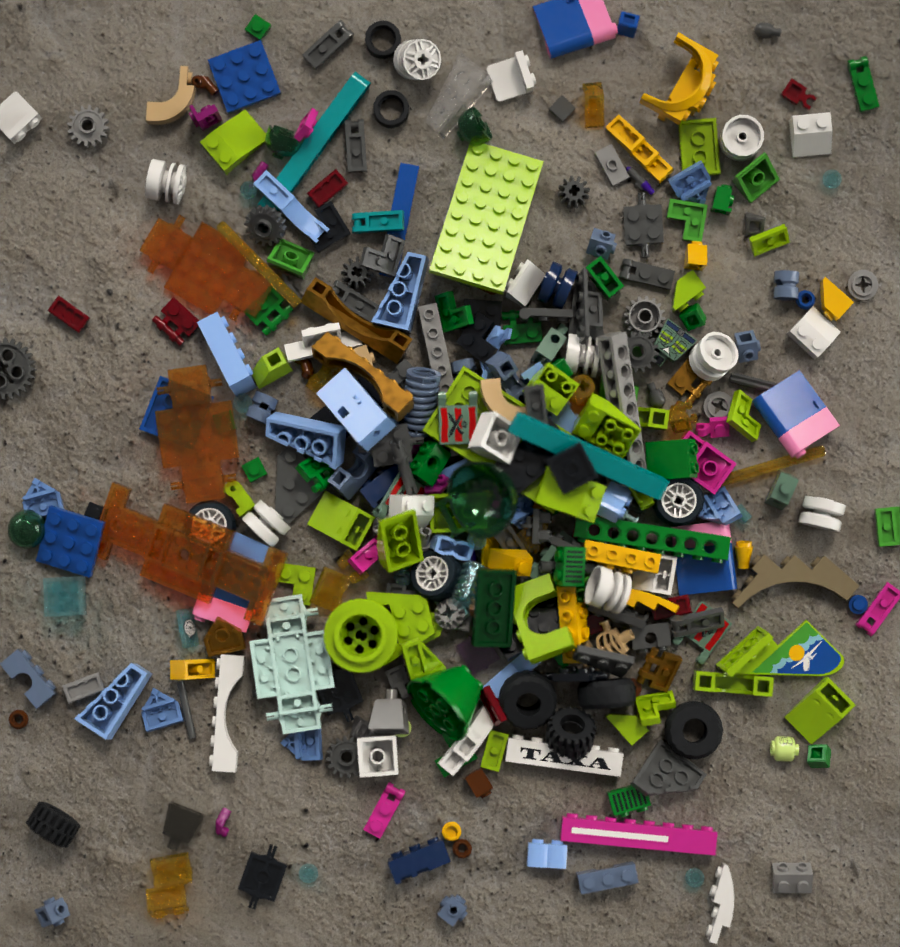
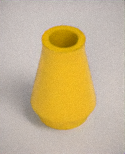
M736 541L734 548L737 568L749 569L753 551L752 542Z

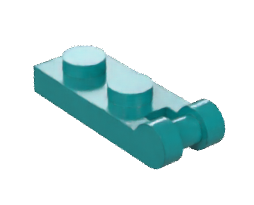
M403 210L352 214V220L354 221V226L352 227L353 234L404 231ZM362 220H365V226H361Z

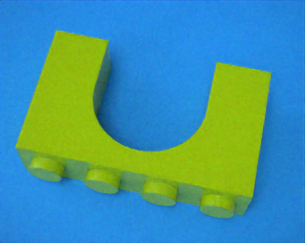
M549 573L518 584L515 588L514 625L517 624L519 631H516L519 642H523L524 649H522L523 656L532 665L576 648L571 631L567 626L546 634L534 633L528 627V615L531 609L540 602L557 597V589Z

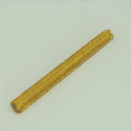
M225 221L217 225V230L294 308L301 303V299Z
M821 445L805 450L806 454L798 459L787 455L733 471L721 487L824 457L826 450Z

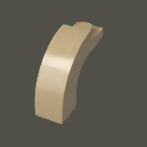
M180 66L179 87L173 98L165 102H147L146 122L148 124L163 125L174 122L190 109L189 106L193 104L196 95V88L193 85H189L192 84L193 73L190 72L188 66Z
M500 378L480 380L481 397L489 412L495 411L511 422L517 412L526 414V407H517L506 401L502 394Z

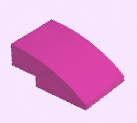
M686 430L680 439H695L698 446V453L696 454L699 465L698 477L690 479L715 495L737 463L707 441L702 440L690 430Z

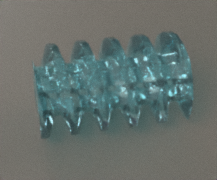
M466 561L462 564V570L459 573L460 577L457 579L458 584L455 585V591L452 593L456 600L466 604H473L470 599H475L473 592H476L477 568L487 569L485 566L475 561Z

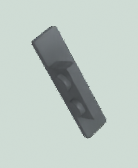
M583 268L575 278V285L578 291L576 293V303H578L576 319L579 320L577 328L579 344H584L590 336L589 329L601 330L603 328L602 293L588 291L586 268Z

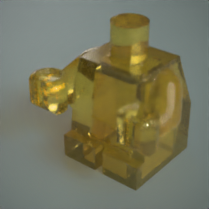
M691 399L685 400V403L677 401L675 405H671L669 423L674 434L693 430L691 423L696 424L698 422L697 414L693 413L689 417L686 410L692 409Z

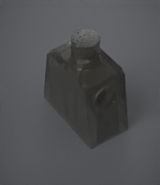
M171 801L168 805L163 834L170 837L167 848L177 851L181 841L188 844L203 821L205 814Z

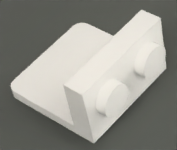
M523 50L515 52V57L487 66V73L498 102L534 91L536 79L534 73L529 72L528 66H530L528 55L524 56Z
M13 92L0 104V130L14 144L21 141L30 129L35 128L42 119L18 92Z

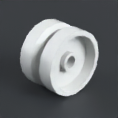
M749 115L732 117L725 124L719 136V145L722 152L734 161H745L752 158L764 141V131L761 124Z
M711 332L706 334L691 349L689 364L698 377L706 381H716L721 379L737 363L739 357L738 349L729 336L721 332Z
M804 496L802 506L813 511V513H800L798 523L823 530L840 532L842 522L831 517V515L843 516L846 505L826 498Z
M260 499L255 504L254 509L261 517L258 518L252 512H248L242 520L273 548L278 543L279 537L272 530L275 529L281 535H285L291 527L271 506L269 507Z

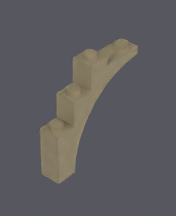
M762 554L761 556L757 555L750 562L752 565L750 570L755 575L747 577L744 581L745 586L741 591L739 589L735 591L731 596L733 600L730 603L735 608H739L747 599L762 589L786 582H804L817 585L833 592L842 600H848L859 585L826 556H821L820 558L817 556L810 563L812 567L809 568L795 555L790 557L787 555L780 563L782 565L780 568L765 554Z

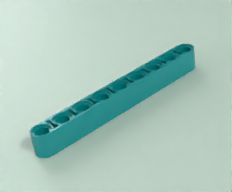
M357 72L351 75L313 127V132L308 138H305L276 178L291 194L369 89L371 82ZM265 195L258 203L262 207L268 205L271 208L275 207L278 212L280 211Z
M521 412L516 413L508 428V431L515 436L555 454L581 442L597 473L655 499L661 500L670 483L667 479Z

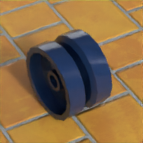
M553 261L549 272H546L540 286L542 289L537 300L547 303L553 293L555 294L552 302L553 307L562 309L578 271L568 268L563 278L559 276L563 267L561 264Z

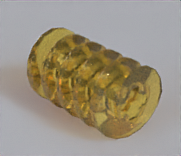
M582 374L574 377L573 380L580 385L570 398V401L578 406L585 405L591 394L595 391V384L592 378Z

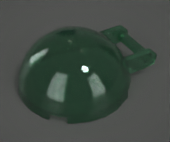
M478 461L465 463L455 469L447 481L449 483L447 489L448 496L434 504L442 513L451 531L450 535L452 538L466 531L477 536L476 538H491L507 528L513 520L517 509L518 496L514 482L503 469L489 462ZM448 502L450 504L454 517L462 526L460 529H458L446 506Z

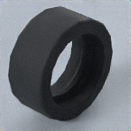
M381 20L374 22L369 26L365 34L367 50L372 56L379 59H387L394 56L395 50L401 44V35L398 28L389 21ZM380 29H387L394 36V44L385 51L376 49L372 44L373 34Z
M387 90L379 94L373 104V113L377 122L386 128L401 126L409 116L407 98L396 90ZM394 98L402 105L401 116L395 120H387L381 115L380 106L386 99Z

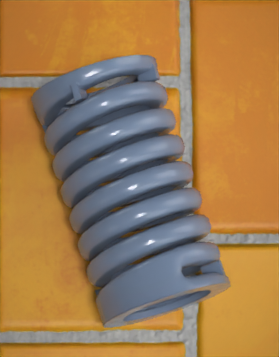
M411 367L407 369L405 381L407 385H405L404 390H408L413 395L414 408L402 418L400 423L407 422L408 429L415 430V432L408 430L411 437H430L424 432L418 433V431L423 430L437 408L441 373L437 370L425 367Z

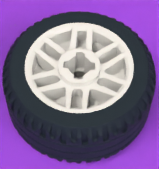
M690 478L667 479L670 483L661 500L653 499L655 514L662 522L671 526H683L693 522L703 509L704 497L701 488ZM676 498L681 499L680 504L674 502Z
M207 500L197 503L190 509L185 518L184 529L188 540L195 547L205 551H215L226 547L230 542L234 532H236V520L232 511L226 505L217 501ZM212 522L214 527L209 529L207 524Z
M433 550L423 552L424 561L413 564L410 572V580L414 590L422 597L424 596V598L431 601L440 602L446 598L450 599L459 590L463 579V571L459 561L452 555H441Z

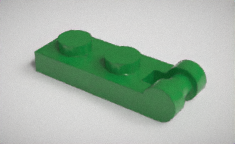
M867 56L860 57L859 60L855 61L854 59L847 60L859 111L864 112L879 108ZM862 67L863 72L857 73L856 68Z

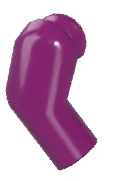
M263 161L260 162L252 174L253 183L269 168Z
M440 474L437 483L433 487L425 485V493L442 494L449 485V478L444 474Z
M224 807L218 815L215 824V833L223 838L229 832V829L224 827L231 814V811Z

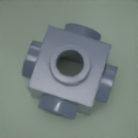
M594 228L586 253L597 258L601 256L603 259L608 260L609 254H614L617 245L614 242L616 235L609 231Z
M753 330L734 333L739 363L758 360V352L761 351V347Z
M453 894L449 897L445 896L439 904L441 908L437 915L453 927L458 920L461 922L468 913L465 911L467 909L466 900L458 894L456 896ZM456 907L457 909L452 911L450 908Z
M54 897L43 901V906L35 909L42 928L52 924L54 927L64 923V918L70 915L63 897L56 900Z

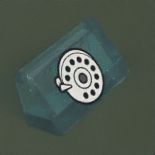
M192 608L176 610L182 648L199 645Z

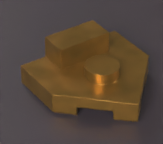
M217 616L203 639L208 657L246 649L242 630Z

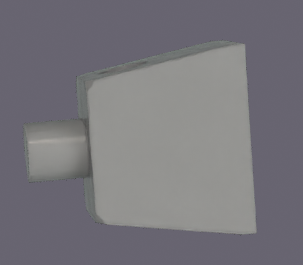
M387 689L386 698L376 699L374 702L368 729L374 735L409 734L407 705L402 699H397L398 691L395 689Z

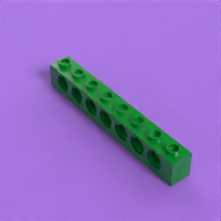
M596 517L594 523L576 518L574 537H577L579 542H585V540L590 539L608 544V542L616 543L615 546L626 548L627 545L635 546L634 549L646 551V548L654 549L653 553L665 555V551L673 552V556L684 558L685 554L692 555V559L704 560V557L712 558L711 562L722 564L723 560H728L731 537L622 520H617L614 523L603 517ZM591 525H597L600 528L598 535L592 536L589 533L588 529ZM613 527L619 531V536L615 539L608 536V530ZM631 530L636 531L638 534V539L634 542L627 539V533ZM650 533L657 536V542L653 545L648 544L646 541V536ZM669 536L676 539V545L672 548L668 547L665 543L666 538ZM692 539L695 542L693 550L685 548L686 540ZM707 542L713 543L715 547L712 553H706L704 550V545Z

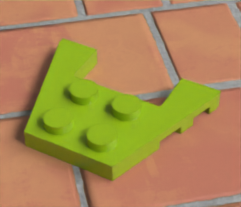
M366 592L368 600L375 601L382 606L390 605L391 613L397 626L399 643L396 645L392 657L384 666L403 655L400 643L419 638L424 642L436 634L428 599L424 598V596Z

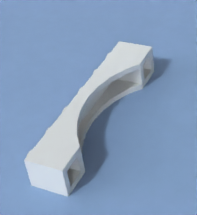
M221 654V657L217 658L216 669L219 670V677L215 679V689H218V697H214L213 704L217 711L216 716L212 718V727L215 728V735H211V747H214L213 755L210 754L209 766H212V771L235 773L237 771L238 751L228 734L226 709L233 688L244 675L245 656Z

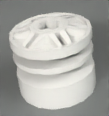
M412 39L404 41L397 47L394 52L393 62L396 71L403 78L425 80L434 76L439 70L441 55L437 46L431 41ZM418 57L423 59L422 62L418 61Z
M152 159L146 179V199L159 201L162 194L165 193V201L167 203L171 201L173 195V204L179 205L186 188V166L180 164L177 169V164L172 163L168 171L166 161Z
M568 334L564 359L573 371V375H576L578 367H582L583 376H586L588 368H591L590 376L596 377L601 365L597 337L593 346L591 345L592 336H589L586 344H579L577 334Z
M599 565L596 566L586 584L584 593L585 604L597 608L603 606L604 610L619 614L629 599L632 579L629 575H622L620 572L613 574L611 569Z

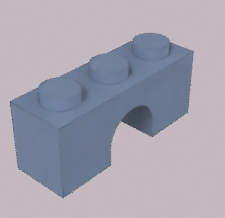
M498 351L485 362L494 378H500L501 389L525 404L524 392L522 391L524 389L523 386H526V384L517 376V366L509 354Z
M358 447L352 451L356 457L354 465L349 470H344L339 466L327 480L347 500L352 498L378 468L374 467L371 453H358Z
M17 649L0 665L11 679L16 678L21 673H26L31 677L32 686L24 694L36 709L40 708L57 694L55 691L57 687L50 679L46 680L43 676L44 671L38 664L34 665L32 663V656L27 650Z
M633 861L616 864L606 869H590L576 872L581 894L639 883Z

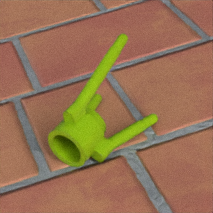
M628 487L641 510L648 509L655 504L653 497L641 492L637 493L635 489Z

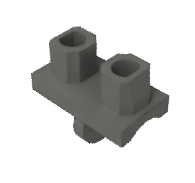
M533 509V524L532 517H527L526 524H521V528L526 529V536H532V544L542 545V542L552 541V532L542 530L543 523H552V513L542 509Z

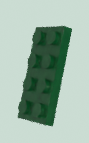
M477 568L472 634L473 647H511L517 570Z

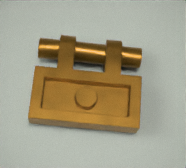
M688 357L668 381L667 385L681 396L685 391H688L690 395L686 400L693 404L696 399L702 396L701 393L707 385L710 386L713 381H706L698 377L693 372ZM696 378H699L701 382L696 388H693L691 384Z
M652 647L650 653L648 652L645 656L646 661L643 667H640L638 671L639 676L636 681L643 684L645 679H650L649 687L667 692L683 659L681 656L663 651L662 656L658 657L659 649ZM652 664L657 665L654 672L650 671Z

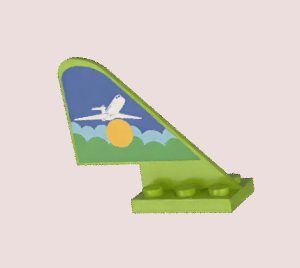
M805 620L778 645L769 632L757 626L716 665L730 677L737 674L827 676L843 667L844 657Z

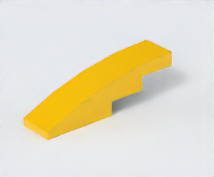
M619 114L605 127L617 142L660 184L674 171L673 167L659 155V152L645 140V137Z
M631 589L626 603L635 609L639 602L654 611L661 605L674 613H677L680 608L678 605L659 596Z

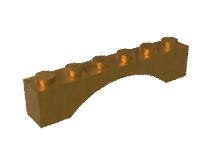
M316 277L308 286L300 301L330 322L339 323L341 329L398 364L412 341L411 337L398 329L378 326L359 317L343 304L331 286Z
M327 332L312 346L313 357L324 366L340 369L345 367L347 370L366 379L379 394L384 412L397 422L414 408V397L408 390H403L394 379H389L382 370L374 368L365 357L361 358L352 347L344 345L337 336Z

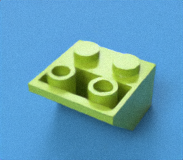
M547 362L531 378L526 386L543 383L546 409L558 416L580 384Z

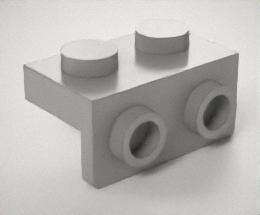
M772 863L773 893H812L813 871L811 863Z

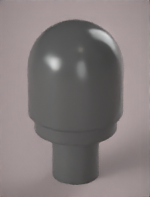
M760 22L755 26V34L758 37L767 39L772 38V35L780 37L782 29L773 28L774 25H771V23Z
M654 382L647 384L650 391L648 398L652 406L655 408L663 407L666 399L660 388L657 389Z

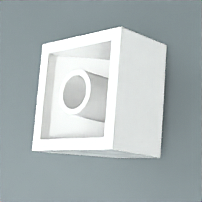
M830 112L795 115L790 118L789 126L793 158L831 154L832 122Z
M812 306L790 329L787 335L815 360L835 340L840 331Z
M495 411L481 414L468 448L482 457L510 464L520 437L508 431L512 423Z
M389 495V517L415 509L420 530L422 527L425 529L434 516V496Z
M396 735L357 738L359 777L399 775Z

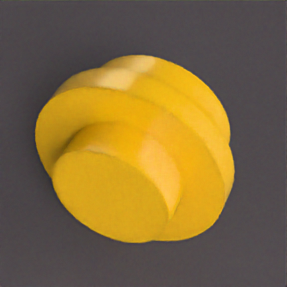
M447 822L442 828V835L448 841H455L461 835V828L456 822Z

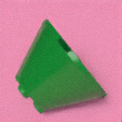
M462 665L461 667L454 666L412 679L407 685V693L411 692L413 697L411 700L412 705L430 727L439 734L446 733L450 736V740L461 741L468 733L483 685L470 674V670L465 665Z

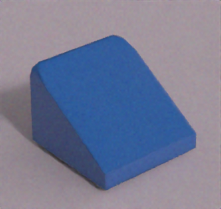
M621 11L617 26L618 35L634 38L640 16Z

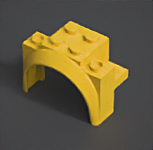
M678 32L673 43L687 50L692 55L688 65L667 101L659 100L644 93L639 103L659 114L658 119L665 121L667 118L680 125L682 120L686 122L689 115L694 116L695 112L700 113L707 100L704 96L709 97L716 84L713 81L716 75L712 72H714L719 62L716 61L718 54Z

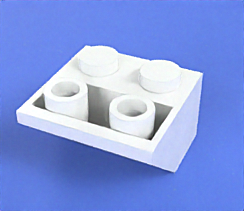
M528 259L525 264L523 262L520 263L515 271L516 278H511L505 287V297L522 308H526L545 277V273Z
M661 554L658 574L640 570L634 572L631 589L671 595L677 557Z

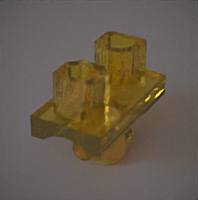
M349 549L344 551L343 556L336 562L342 571L350 565L348 560L353 556ZM355 570L347 577L354 585L361 580L365 581L369 574L365 571L359 575Z

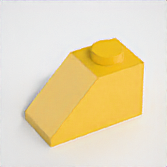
M691 241V244H687L684 269L704 270L707 266V245H702L703 242Z
M827 277L820 281L821 309L824 311L823 314L829 320L837 321L854 302Z
M490 548L487 567L491 569L517 570L516 576H530L533 557L527 550Z
M215 659L170 660V680L215 678Z

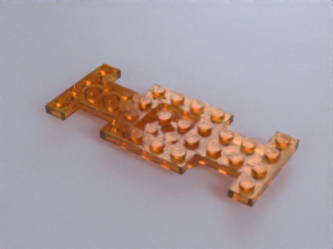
M112 482L100 517V521L106 523L97 555L98 558L105 561L108 560L112 546L115 544L143 556L145 560L140 576L207 604L212 602L216 587L249 600L244 619L259 626L264 624L289 553L270 546L263 563L230 550L236 531L168 503L163 505L157 520L126 507L132 488ZM182 549L187 550L189 553L187 560L181 557Z

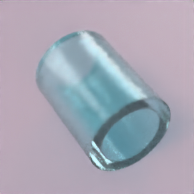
M740 503L737 508L743 517L738 519V521L743 525L752 515Z

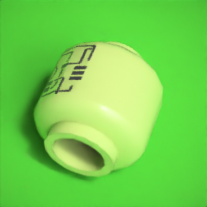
M777 736L774 741L771 740L770 755L774 757V760L791 762L794 760L795 755L798 756L799 744H795L793 737Z

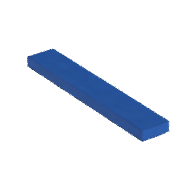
M400 163L391 211H404V231H387V234L405 240L419 166ZM379 273V275L391 277V276H388V275Z

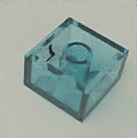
M85 576L43 578L45 617L87 615Z

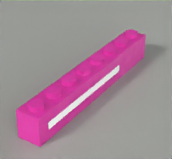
M567 813L566 816H562L561 841L716 855L718 832L713 830L711 826H701V829H696L691 824H682V827H676L674 823L663 822V825H655V821L644 820L643 823H636V819L624 818L623 822L616 821V817L607 816L605 820L597 819L596 815H586V818L578 817L576 813Z

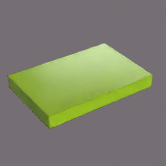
M716 118L686 120V122L682 120L680 125H678L682 171L701 160L710 176L721 175Z

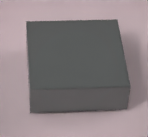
M563 95L549 108L562 123L576 109Z

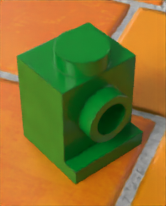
M725 184L717 186L710 211L730 215L732 209L728 207H732L734 195H731L732 186Z

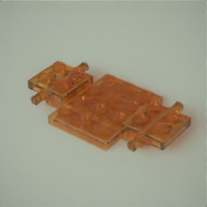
M180 214L174 224L167 223L158 218L139 250L152 260L146 271L154 274L158 265L172 270L173 272L164 288L210 315L217 312L224 300L234 307L228 317L229 319L236 321L240 312L248 313L256 318L274 287L273 283L263 277V273L268 265L261 262L256 271L245 268L244 264L252 250L204 222L200 224L192 238L181 230L180 227L186 218Z
M206 364L168 370V386L157 387V394H169L172 398L174 409L155 411L163 469L179 466L182 468V481L170 482V486H175L171 487V491L183 489L187 504L226 498L225 483L237 481V478H230L236 477V473L224 475L221 460L240 458L232 400L213 403L212 387L223 386L222 378L210 379Z

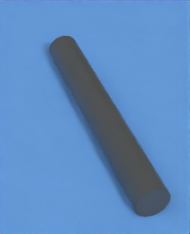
M184 681L177 682L189 739L196 738Z

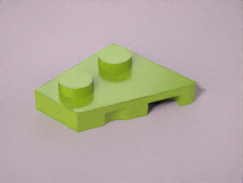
M419 638L400 643L410 680L446 669V666Z

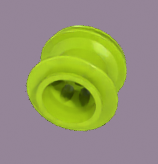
M353 599L342 603L330 614L324 628V644L328 655L338 666L354 673L371 672L383 666L392 657L398 641L397 626L391 612L385 606L368 599ZM362 617H365L368 620V623L365 626L361 625L359 622V620ZM350 622L355 626L353 631H349L346 627ZM372 626L379 628L377 634L371 633L370 629ZM359 630L367 633V638L364 641L356 637ZM348 636L353 639L350 645H347L344 641ZM370 640L376 641L377 646L375 648L369 647ZM356 646H363L364 651L362 653H357L355 649Z

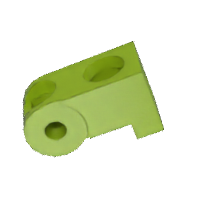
M231 480L226 483L225 492L238 504L239 508L235 511L242 518L254 509L255 503L238 481Z

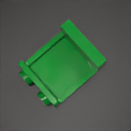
M695 439L645 442L647 470L665 479L698 477L699 465L696 457L698 446Z

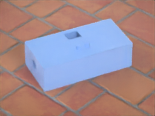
M345 367L316 393L367 452L396 426L366 389Z

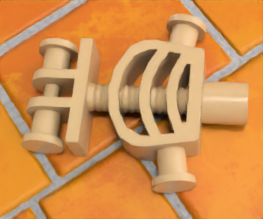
M610 619L599 622L604 631L596 638L597 649L627 655L626 652L629 651V647L626 643L635 639L632 630L629 628L620 633L617 627H610ZM590 640L581 643V645L594 648Z

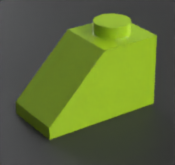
M610 713L605 715L632 746L649 731L646 726H641L640 719L636 715Z

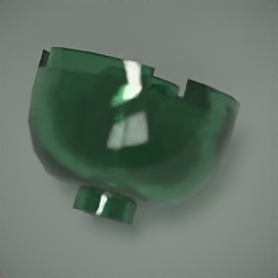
M474 106L466 110L459 117V131H457V135L461 141L465 140L472 146H480L491 140L492 133L487 122H483L480 118L482 114Z
M269 125L265 143L267 148L273 152L272 156L283 159V157H292L302 146L304 138L299 142L294 138L293 131L274 125L272 128Z
M33 510L16 512L8 524L10 541L21 549H31L38 546L45 536L44 518Z

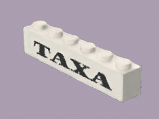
M512 734V737H508L505 761L621 777L624 754L619 752V748L608 747V750H601L600 746L593 745L591 751L587 752V755L584 757L580 755L578 759L575 757L568 759L565 756L562 758L560 754H554L553 749L548 748V743L543 742V738L531 737V740L524 739L523 735Z

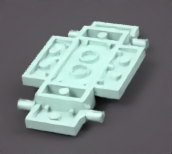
M302 594L265 599L264 615L252 617V620L260 619V621H253V625L265 623L268 638L249 641L257 699L277 696V712L266 713L267 721L279 719L283 734L321 729V713L333 711V709H325L326 707H332V703L320 705L316 690L334 688L335 684L331 657L328 655L324 644V630L307 631V617L319 615L318 612L311 613V611H318V607L306 609Z

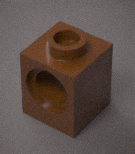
M481 767L465 776V780L476 798L480 796L483 799L492 793L490 790L493 789V786Z

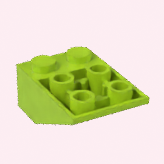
M594 393L591 394L576 418L572 429L573 434L620 458L625 457L641 432V428L610 401Z
M325 491L307 525L358 552L376 517Z
M824 677L784 718L812 745L843 719L856 705L829 677Z

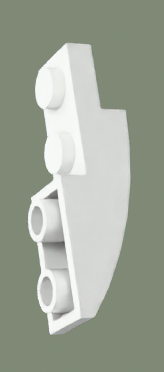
M484 705L473 716L466 737L461 741H455L438 762L452 776L456 774L465 761L468 762L494 726Z
M722 863L721 867H717L715 873L717 878L716 884L711 886L709 893L711 900L718 904L713 907L711 913L713 921L707 927L706 936H708L709 942L715 944L718 942L722 925L730 928L733 917L734 888L731 873L726 863Z

